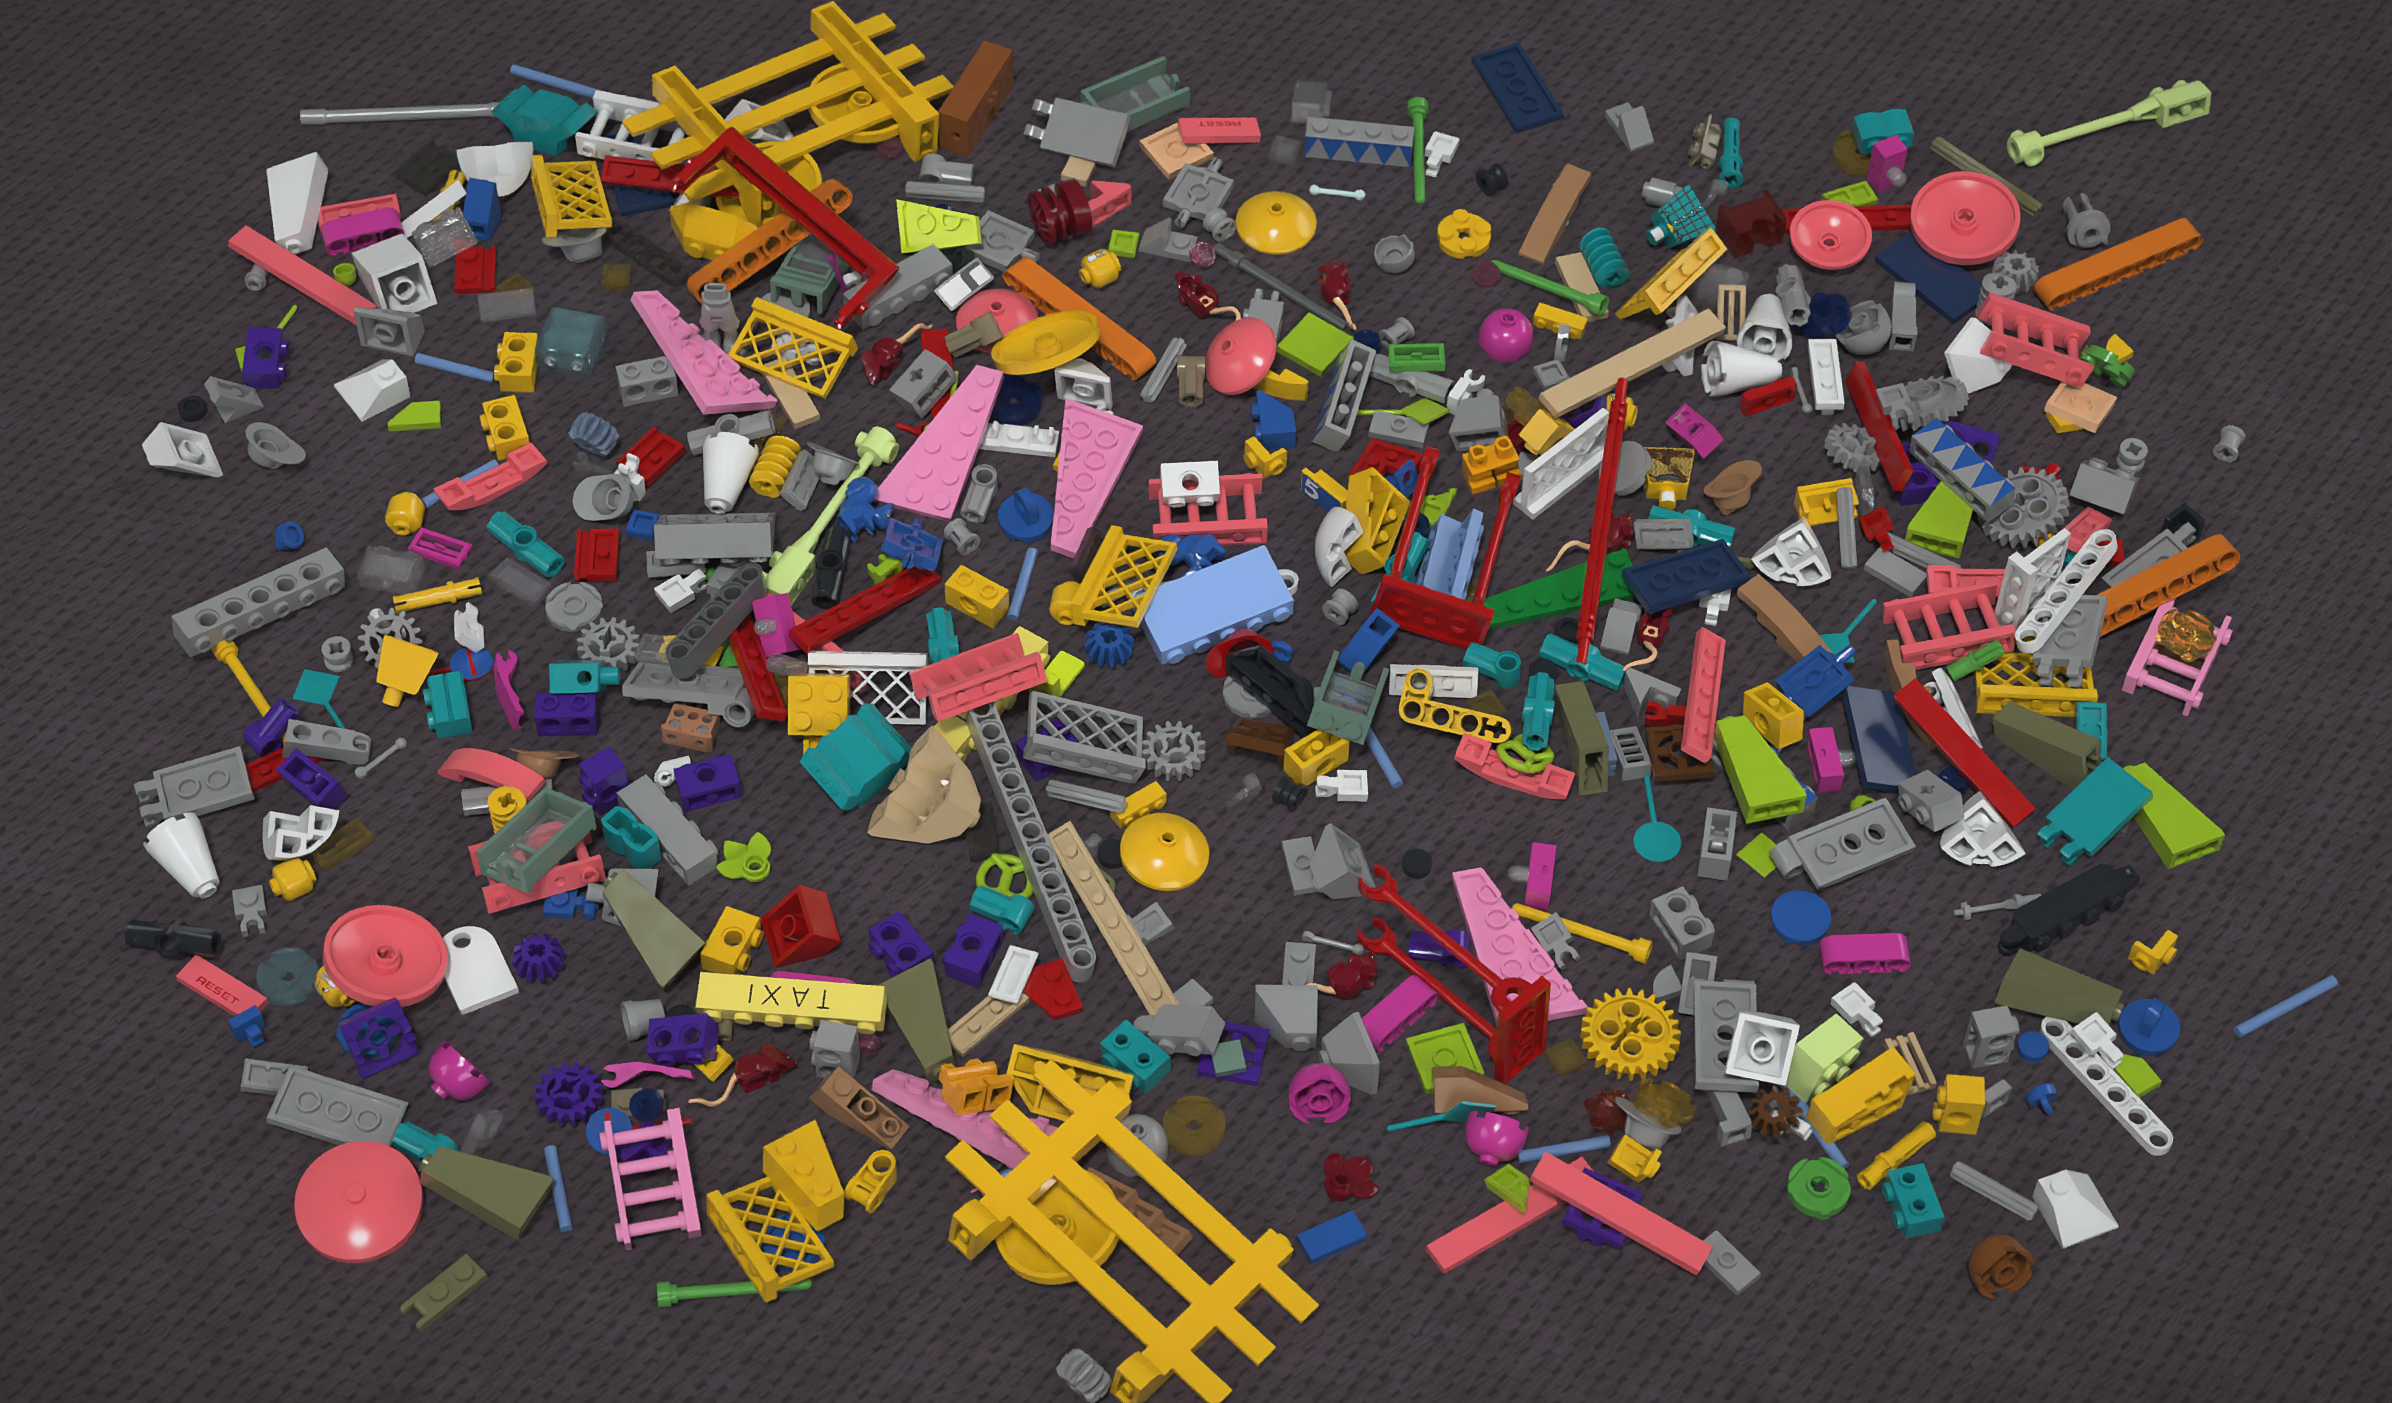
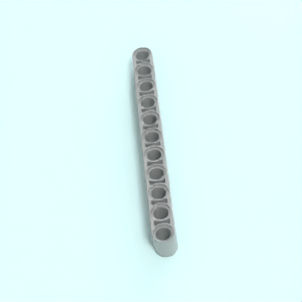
M990 702L968 710L966 717L968 729L1060 959H1063L1071 980L1085 982L1093 975L1096 954L994 702ZM977 712H981V713H984L985 715H978V714H976V713H977ZM995 761H1002L1004 764H998ZM1009 785H1010V786H1013V787H1015V788H1014V789H1009V788H1006L1005 786H1009ZM1016 810H1021V811H1024L1025 813L1020 814V813H1017V812H1015V811H1016ZM1025 835H1032L1035 838L1030 839L1025 837ZM1036 860H1042V861H1044L1045 863H1044V864H1039V863H1036L1035 861H1036ZM1051 885L1054 886L1055 889H1048L1045 886ZM1055 911H1064L1066 914L1060 915ZM1072 936L1075 937L1076 940H1068L1065 937ZM1076 962H1084L1087 965L1079 966Z

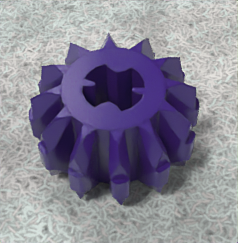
M533 932L531 939L522 937L521 945L514 946L512 963L520 979L527 977V981L532 984L536 978H539V981L544 984L546 976L555 980L556 971H563L564 950L560 947L557 938L550 939L547 932L541 937H538Z

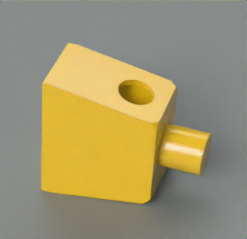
M384 634L376 679L377 683L387 686L382 702L399 708L404 692L416 695L434 664L438 652Z

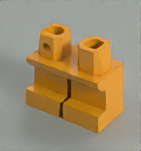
M1506 435L1496 438L1492 445L1484 447L1478 444L1470 447L1468 453L1462 454V475L1472 495L1496 488V483L1498 487L1504 485L1507 472L1520 475L1521 480L1522 475L1518 467L1520 458L1511 440Z
M978 1058L969 1060L963 1067L956 1068L952 1063L944 1064L940 1068L938 1078L943 1084L941 1097L958 1116L982 1112L983 1109L985 1111L997 1109L1007 1099L1010 1101L1014 1082L1008 1074H997V1066L994 1061L982 1063Z

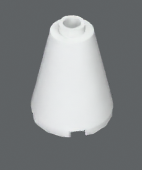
M1773 294L1761 295L1756 299L1738 333L1737 346L1774 356L1778 361L1782 358L1785 360L1790 354L1793 340L1785 318L1782 301Z
M1711 341L1704 350L1703 356H1708L1707 364H1702L1701 376L1705 392L1711 391L1709 395L1711 397L1759 388L1780 379L1782 375V365L1774 356L1720 341Z
M718 432L717 437L710 438V434L706 436L703 442L704 502L711 512L724 514L731 511L758 460L759 448L756 444L755 448L749 444L750 439L745 436L729 432Z
M187 812L183 813L184 819L177 821L175 817H171L156 826L147 835L149 842H144L143 845L146 851L193 897L204 899L217 891L216 887L219 884V878L201 822L195 813Z

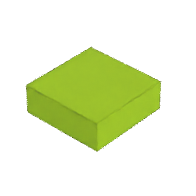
M1113 230L1108 252L1112 251L1116 256L1135 258L1139 233Z

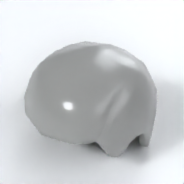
M1404 234L1399 237L1391 235L1382 238L1375 246V262L1385 272L1396 274L1407 270L1413 264L1415 258L1414 244Z

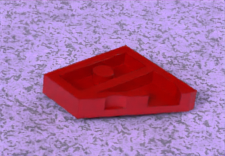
M1062 958L1032 968L1022 991L1029 997V1001L1032 1004L1041 1007L1043 1012L1053 1021L1083 1012L1082 1003Z

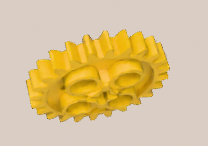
M1628 988L1626 995H1622L1618 989H1615L1613 998L1609 994L1604 993L1603 1002L1595 999L1593 1008L1587 1007L1586 1015L1582 1018V1028L1580 1031V1038L1583 1039L1582 1049H1588L1587 1059L1596 1058L1595 1068L1605 1065V1074L1608 1075L1613 1070L1617 1071V1079L1619 1080L1623 1073L1628 1074L1630 1081H1633L1635 1074H1639L1641 1079L1645 1080L1648 1071L1652 1075L1657 1076L1659 1067L1666 1070L1668 1062L1674 1061L1675 1054L1679 1050L1681 1031L1678 1030L1679 1020L1673 1019L1674 1010L1664 1011L1666 1002L1662 1001L1656 1004L1655 994H1652L1648 999L1644 998V990H1640L1636 996L1633 995L1631 988ZM1625 1014H1631L1635 1017H1627ZM1604 1032H1610L1614 1035H1606ZM1649 1033H1652V1034H1655V1035H1657V1036L1653 1037V1036H1649L1648 1034H1649ZM1631 1051V1052H1634V1053H1636V1054H1635V1055H1630V1054H1628V1053H1626V1052Z

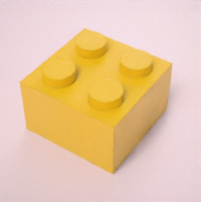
M791 673L788 676V735L826 736L839 727L850 715V674Z

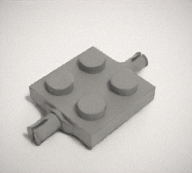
M1217 157L1212 158L1207 168L1184 164L1163 198V207L1179 212L1174 221L1177 227L1180 225V228H1184L1190 217L1203 221L1210 211L1215 208H1222L1234 188V180L1218 173L1219 168L1223 164L1221 159L1218 158L1217 160Z
M989 210L980 219L982 244L962 246L972 250L975 258H978L982 263L1002 272L1014 265L1020 258L1028 257L1035 263L1040 258V253L1027 248L1035 238L1034 230Z

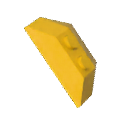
M691 202L677 206L672 205L669 209L671 226L685 253H689L694 258L703 257L714 260L758 229L756 225L739 216ZM772 238L767 241L766 246L772 243ZM751 253L745 256L744 262L750 258Z
M1018 1044L1013 1046L1006 1074L1014 1080V1087L1032 1113L1066 1121L1072 1115L1064 1105L1033 1078L1034 1074L1051 1059L1091 1096L1108 1081H1111L1116 1087H1122L1130 1094L1134 1079L1132 1074L1110 1066L1048 1050Z

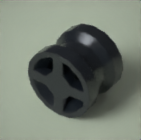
M1499 163L1491 165L1488 170L1482 169L1476 173L1477 184L1486 196L1493 194L1496 189L1502 190L1508 187L1507 174Z
M1284 775L1274 789L1272 801L1278 804L1284 803L1289 810L1295 812L1305 799L1308 786L1303 783L1297 784L1293 782L1292 777Z

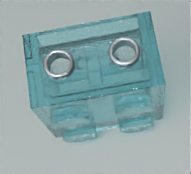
M552 307L535 347L538 368L592 378L608 338L605 317Z

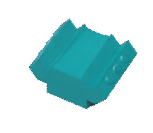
M525 85L510 92V95H507L491 111L510 129L514 142H533V150L557 157L567 148L568 138L597 113L587 102L579 106L570 97L542 89L533 93Z
M863 703L857 715H848L847 719L830 734L821 737L816 748H807L800 763L841 810H852L856 805L861 808L892 782L898 770L907 765L910 757L909 752L912 748L873 704Z

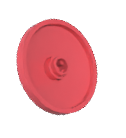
M1952 172L1934 178L1919 190L1912 203L1910 225L1918 244L1933 257L1951 264L1977 265L2001 256L2004 251L2006 252L2012 246L2019 232L2020 208L2012 192L1998 180L1976 172Z
M372 905L352 910L333 923L325 938L322 959L330 980L350 998L367 1005L377 1006L396 997L400 1006L405 1007L421 1002L437 990L446 972L448 952L441 934L430 922L420 915L395 906Z
M355 1141L328 1150L308 1167L298 1184L294 1209L297 1224L302 1235L318 1253L339 1262L365 1263L388 1256L408 1241L421 1219L424 1195L415 1168L402 1153L382 1143Z

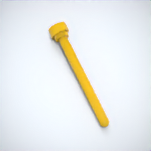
M233 640L219 642L215 647L211 648L213 654L218 661L228 664L264 717L271 707L237 658L238 647ZM286 732L280 739L282 745H284Z
M1515 903L1512 906L1518 916L1538 923L1552 915L1519 903ZM1561 917L1570 933L1629 952L1628 955L1633 957L1634 961L1646 964L1652 950L1653 941L1644 938L1639 940L1634 938L1631 941Z

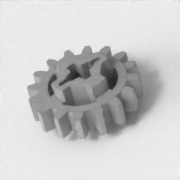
M1842 423L1841 428L1835 425L1832 430H1829L1824 448L1828 449V456L1835 457L1833 462L1843 463V468L1853 469L1854 472L1862 469L1865 473H1868L1869 469L1876 471L1877 467L1881 466L1874 448L1876 440L1868 435L1865 427L1860 428L1853 424L1851 428Z
M390 608L388 615H384L383 611L379 609L378 618L375 619L371 615L368 616L371 622L369 626L361 624L360 627L366 633L365 635L358 636V640L365 641V645L361 646L359 650L360 652L368 651L369 654L365 660L369 662L375 659V668L378 669L383 642L382 637L377 635L378 633L390 635L391 632L396 633L395 638L403 640L400 632L404 625L409 632L410 643L422 644L421 639L415 638V635L421 632V629L411 627L415 619L412 617L406 621L404 619L405 611L402 610L397 616L395 615L394 608ZM393 620L390 627L384 629L376 627L383 621ZM370 637L377 639L380 648L377 654L371 647Z
M612 617L610 622L600 618V624L598 625L590 622V630L582 629V637L577 638L579 659L605 660V667H620L627 671L628 662L635 664L637 662L636 655L641 653L639 634H636L635 627H628L626 620L618 624L615 617Z
M1166 721L1165 728L1157 724L1155 725V733L1149 731L1146 733V740L1142 742V758L1146 761L1147 770L1155 768V777H1159L1163 773L1166 774V781H1169L1172 776H1176L1177 780L1181 781L1182 774H1186L1191 778L1193 776V769L1201 770V762L1205 761L1206 743L1201 740L1200 731L1193 733L1192 725L1182 728L1181 721H1178L1176 726H1172L1169 721ZM1154 750H1157V754L1160 755L1159 758L1155 754Z

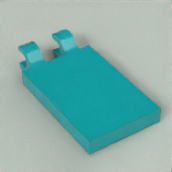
M2107 757L2046 816V821L2049 825H2045L2037 833L2041 837L2039 842L2049 848L2061 835L2070 840L2071 843H2067L2059 851L2063 855L2061 860L2070 867L2083 853L2092 857L2153 798V792Z

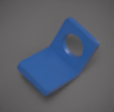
M1410 459L1394 473V476L1389 475L1385 478L1406 498L1414 492L1418 479L1414 461ZM1407 471L1410 472V479L1403 478Z

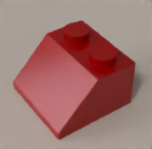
M798 885L761 917L775 968L824 957L841 942L827 894L823 891Z

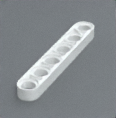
M2101 529L2094 532L2015 632V640L2019 651L2023 653L2036 652L2052 635L2116 553L2118 544L2113 531ZM2101 541H2111V543H2109L2106 546L2097 545ZM2089 559L2096 560V562L2091 565L2082 564L2084 561ZM2074 578L2081 579V581L2076 584L2067 583L2069 580ZM2058 597L2066 598V600L2061 603L2052 602L2054 599ZM2041 617H2051L2047 622L2041 623L2037 621ZM2027 636L2036 637L2033 641L2030 642L2022 641V639Z
M2045 1017L2039 1033L2047 1038L2049 1048L2147 1152L2155 1156L2166 1154L2173 1142L2171 1131L2097 1053L2091 1056L2071 1034L2072 1027L2067 1021ZM2057 1026L2062 1031V1034L2051 1036L2045 1028ZM2070 1047L2078 1048L2083 1056L2080 1058L2070 1057L2066 1049ZM2090 1069L2099 1070L2103 1078L2100 1080L2091 1079L2087 1075V1071ZM2117 1091L2123 1095L2124 1100L2114 1102L2109 1099L2107 1093ZM2138 1113L2144 1117L2145 1122L2143 1124H2134L2130 1121L2128 1115ZM2153 1135L2161 1136L2166 1141V1145L2162 1147L2155 1146L2150 1142L2149 1138Z

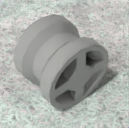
M1215 208L1210 211L1203 220L1204 229L1207 232H1212V237L1217 242H1222L1231 237L1237 228L1236 222L1232 218H1227V213L1222 208Z
M2136 438L2124 440L2120 445L2116 458L2117 465L2135 472L2140 471L2144 466L2148 453L2146 444Z
M1337 589L1332 595V600H1327L1324 603L1322 611L1331 621L1338 625H1344L1349 619V614H1353L1358 609L1359 604L1350 592L1344 589Z
M334 636L323 643L321 651L324 663L329 670L342 672L351 667L354 657L351 652V645L346 638Z

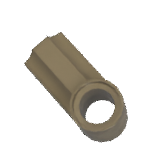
M992 311L970 321L969 325L945 336L946 346L955 358L980 345L984 347L1004 336Z
M1177 356L1179 404L1185 407H1197L1203 404L1205 356Z

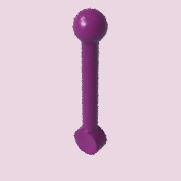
M835 253L828 254V263L833 266L844 293L848 290L837 264L838 257Z

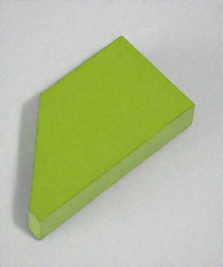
M1867 181L1821 195L1822 201H1840L1853 207L1873 206L1878 203V198Z
M440 401L412 402L388 422V430L404 431L441 428Z
M1451 488L1448 489V492L1436 496L1434 494L1425 496L1417 525L1430 529L1441 514L1446 516L1457 495V489Z
M2123 1054L2124 1056L2120 1059L2122 1063L2113 1069L2139 1098L2158 1088L2162 1082L2145 1060L2140 1057Z
M1507 1164L1485 1179L1486 1187L1521 1213L1526 1212L1530 1190L1529 1178L1512 1165Z

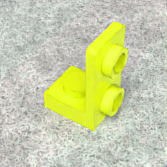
M1060 651L1044 670L1047 682L1029 688V693L1036 691L1061 697L1084 669V662L1064 651Z

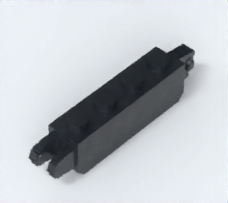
M2101 863L2015 909L2010 927L2007 930L2004 929L2000 935L2001 941L1997 945L1999 954L2009 957L2012 954L2015 955L2019 949L2028 952L2036 949L2043 951L2052 943V940L2059 936L2066 938L2083 923L2086 925L2094 923L2105 911L2114 912L2118 910L2125 902L2126 893L2139 884L2140 876L2130 865L2113 870L2110 865Z

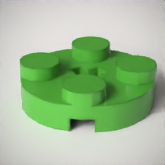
M2085 345L2080 354V360L2094 364L2091 374L2097 377L2104 374L2110 377L2109 380L2119 387H2125L2135 372L2128 362L2121 365L2117 361L2119 356L2096 345H2091L2090 348L2088 345Z
M1819 1157L1818 1160L1808 1161L1809 1158L1803 1159L1792 1168L1787 1182L1788 1199L1797 1210L1811 1217L1824 1220L1838 1214L1847 1205L1851 1193V1186L1848 1181L1849 1176L1846 1170L1839 1163L1829 1158ZM1820 1182L1825 1185V1192L1814 1191L1811 1184L1819 1185Z

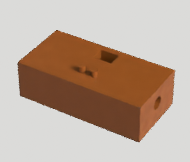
M983 41L938 111L939 144L941 148L969 157L1014 86L1013 50Z

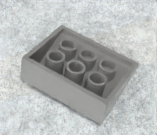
M771 512L661 515L654 524L655 559H662L663 564L680 563V559H691V563H708L709 558H720L722 563L738 562L739 557H749V562L767 561L766 557H771L773 554L776 514Z

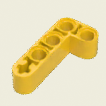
M1415 668L1407 674L1399 704V714L1404 721L1462 736L1466 733L1497 744L1511 739L1513 727L1507 719L1430 701L1434 687L1432 674L1422 668ZM1424 674L1427 677V685L1424 689L1416 690L1413 687L1412 680L1415 675ZM1417 702L1420 705L1421 712L1418 717L1411 719L1406 715V707L1409 703ZM1439 709H1446L1449 713V720L1444 725H1438L1434 720L1435 712ZM1469 715L1475 716L1478 721L1477 728L1472 732H1467L1463 728V720ZM1484 718H1489L1486 724L1491 726H1498L1499 722H1503L1502 727L1506 729V734H1500L1499 739H1496V733L1485 730V736H1481L1480 734L1484 729Z

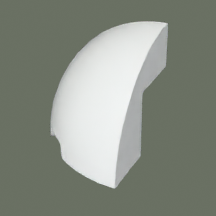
M511 142L497 146H473L456 151L459 165L466 176V180L468 181L471 177L495 182L498 197L514 192L525 181L531 168L533 142Z
M1333 507L1327 513L1320 524L1315 540L1316 564L1323 580L1331 588L1352 569L1344 551L1364 533L1356 515L1341 507Z
M1805 517L1773 537L1751 559L1770 578L1776 581L1782 580L1795 583L1797 586L1814 585L1831 578L1827 558Z
M1980 791L1963 805L1964 819L1947 826L1940 841L1941 848L1948 855L1968 865L1977 863L1989 864L1991 867L2000 866L2026 854L2005 821Z
M310 805L300 816L270 811L263 818V848L266 857L270 860H290L305 856L316 850L333 832L338 820L339 810Z

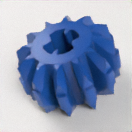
M1095 623L1093 631L1087 632L1085 652L1089 655L1090 663L1098 662L1100 669L1105 664H1109V667L1113 670L1115 663L1123 667L1125 659H1131L1134 639L1130 635L1128 627L1121 628V625H1110L1109 623H1104V626H1100Z

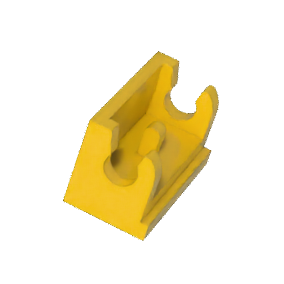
M1852 478L1797 487L1794 505L1799 518L1805 517L1810 526L1837 522V489L1841 487H1850L1852 489L1854 519L1857 518L1858 514L1855 505H1859Z

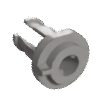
M2083 193L2080 194V199L2083 203L2081 207L2082 212L2080 213L2077 212L2071 198L2067 197L2063 202V210L2069 220L2066 234L2070 243L2081 249L2095 247L2101 243L2107 244L2111 228L2107 216L2101 211L2094 210L2092 205H2090L2088 197Z

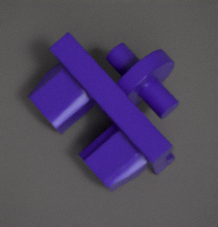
M647 1120L645 1123L639 1126V1128H645L656 1125L651 1121ZM665 1137L639 1141L635 1144L615 1146L616 1156L620 1163L667 1155V1151L673 1146L671 1139L665 1140ZM665 1168L656 1169V1170H657L658 1172H661V1171L664 1170ZM629 1174V1175H626V1176H627L628 1178H630V1177L633 1176L634 1174Z

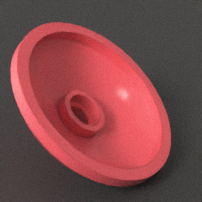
M1834 200L1817 201L1803 207L1793 218L1790 227V241L1795 252L1807 263L1822 269L1838 270L1855 265L1865 257L1872 240L1871 227L1866 217L1853 206Z
M989 289L976 293L960 306L956 316V327L958 330L969 325L970 321L992 311L1003 335H1005L1014 328L1038 318V313L1033 303L1018 292L1007 289ZM998 340L984 347H981L980 345L974 349L985 353H991L992 348Z
M1249 317L1234 321L1223 328L1210 344L1205 359V376L1211 387L1225 395H1236L1248 391L1259 383L1270 369L1276 353V338L1271 327L1258 318Z

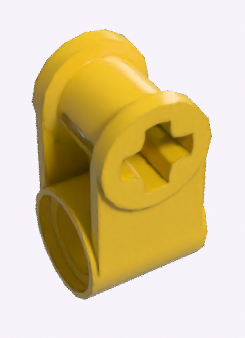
M878 1150L872 1153L858 1173L848 1182L844 1190V1198L848 1201L854 1200L864 1206L866 1212L874 1213L898 1178L894 1155L886 1150ZM881 1167L889 1168L886 1172H877Z

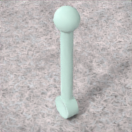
M1312 185L1309 188V192L1312 195L1321 193L1355 197L1357 200L1365 198L1363 190L1349 192L1319 188L1317 185Z

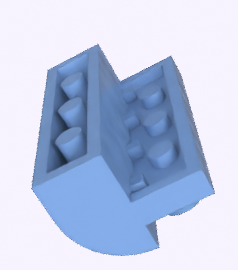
M1473 508L1462 523L1443 514L1440 515L1430 528L1428 535L1430 545L1422 558L1416 580L1417 585L1453 595L1463 600L1466 599L1478 547L1484 530V525H1481L1483 512Z

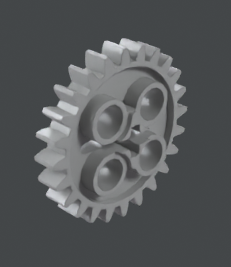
M2020 467L2018 474L2014 475L2011 470L2008 471L2007 478L2016 488L2013 505L1988 523L1977 514V519L1984 535H1989L1992 542L1999 539L2000 545L2003 547L2009 541L2012 549L2016 547L2017 543H2022L2023 548H2026L2028 541H2032L2036 546L2040 537L2046 541L2049 540L2048 532L2058 533L2056 525L2065 524L2063 517L2069 516L2067 507H2070L2066 487H2063L2061 479L2056 480L2054 473L2047 476L2045 469H2042L2036 474L2034 467H2031L2028 473H2024L2023 468Z

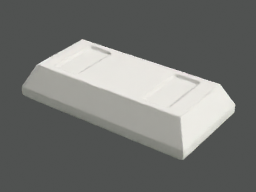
M1010 945L988 996L1017 1004L1039 953Z

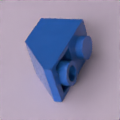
M470 177L462 216L464 233L468 237L491 241L502 219L496 183Z
M1256 391V401L1251 403L1252 420L1257 419L1258 424H1254L1255 438L1261 441L1266 450L1296 448V427L1293 410L1265 392Z
M1376 608L1357 631L1336 662L1350 673L1354 663L1362 662L1365 665L1364 674L1392 640L1400 625Z

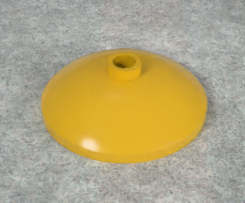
M1271 191L1255 195L1242 204L1236 215V229L1243 242L1257 251L1267 254H1287L1301 249L1310 242L1315 234L1317 221L1312 207L1302 198L1287 192Z
M1152 813L1136 819L1127 827L1120 843V857L1125 870L1138 883L1158 891H1177L1191 886L1203 875L1209 861V846L1201 830L1189 820L1170 813Z

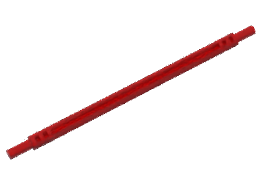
M1618 378L1615 397L1610 405L1576 641L1578 642L1576 663L1586 665L1589 645L1594 640L1628 406L1625 401L1628 386L1626 378Z

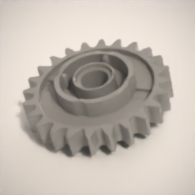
M1931 376L1927 380L1919 378L1916 382L1909 381L1905 389L1911 400L1914 422L1908 424L1907 419L1901 417L1898 418V426L1894 428L1897 430L1902 427V431L1913 428V431H1915L1919 427H1925L1936 418L1940 421H1949V416H1957V411H1963V406L1968 405L1967 400H1969L1964 382L1961 383L1960 379L1953 380L1952 376L1944 379V376H1940L1937 379Z

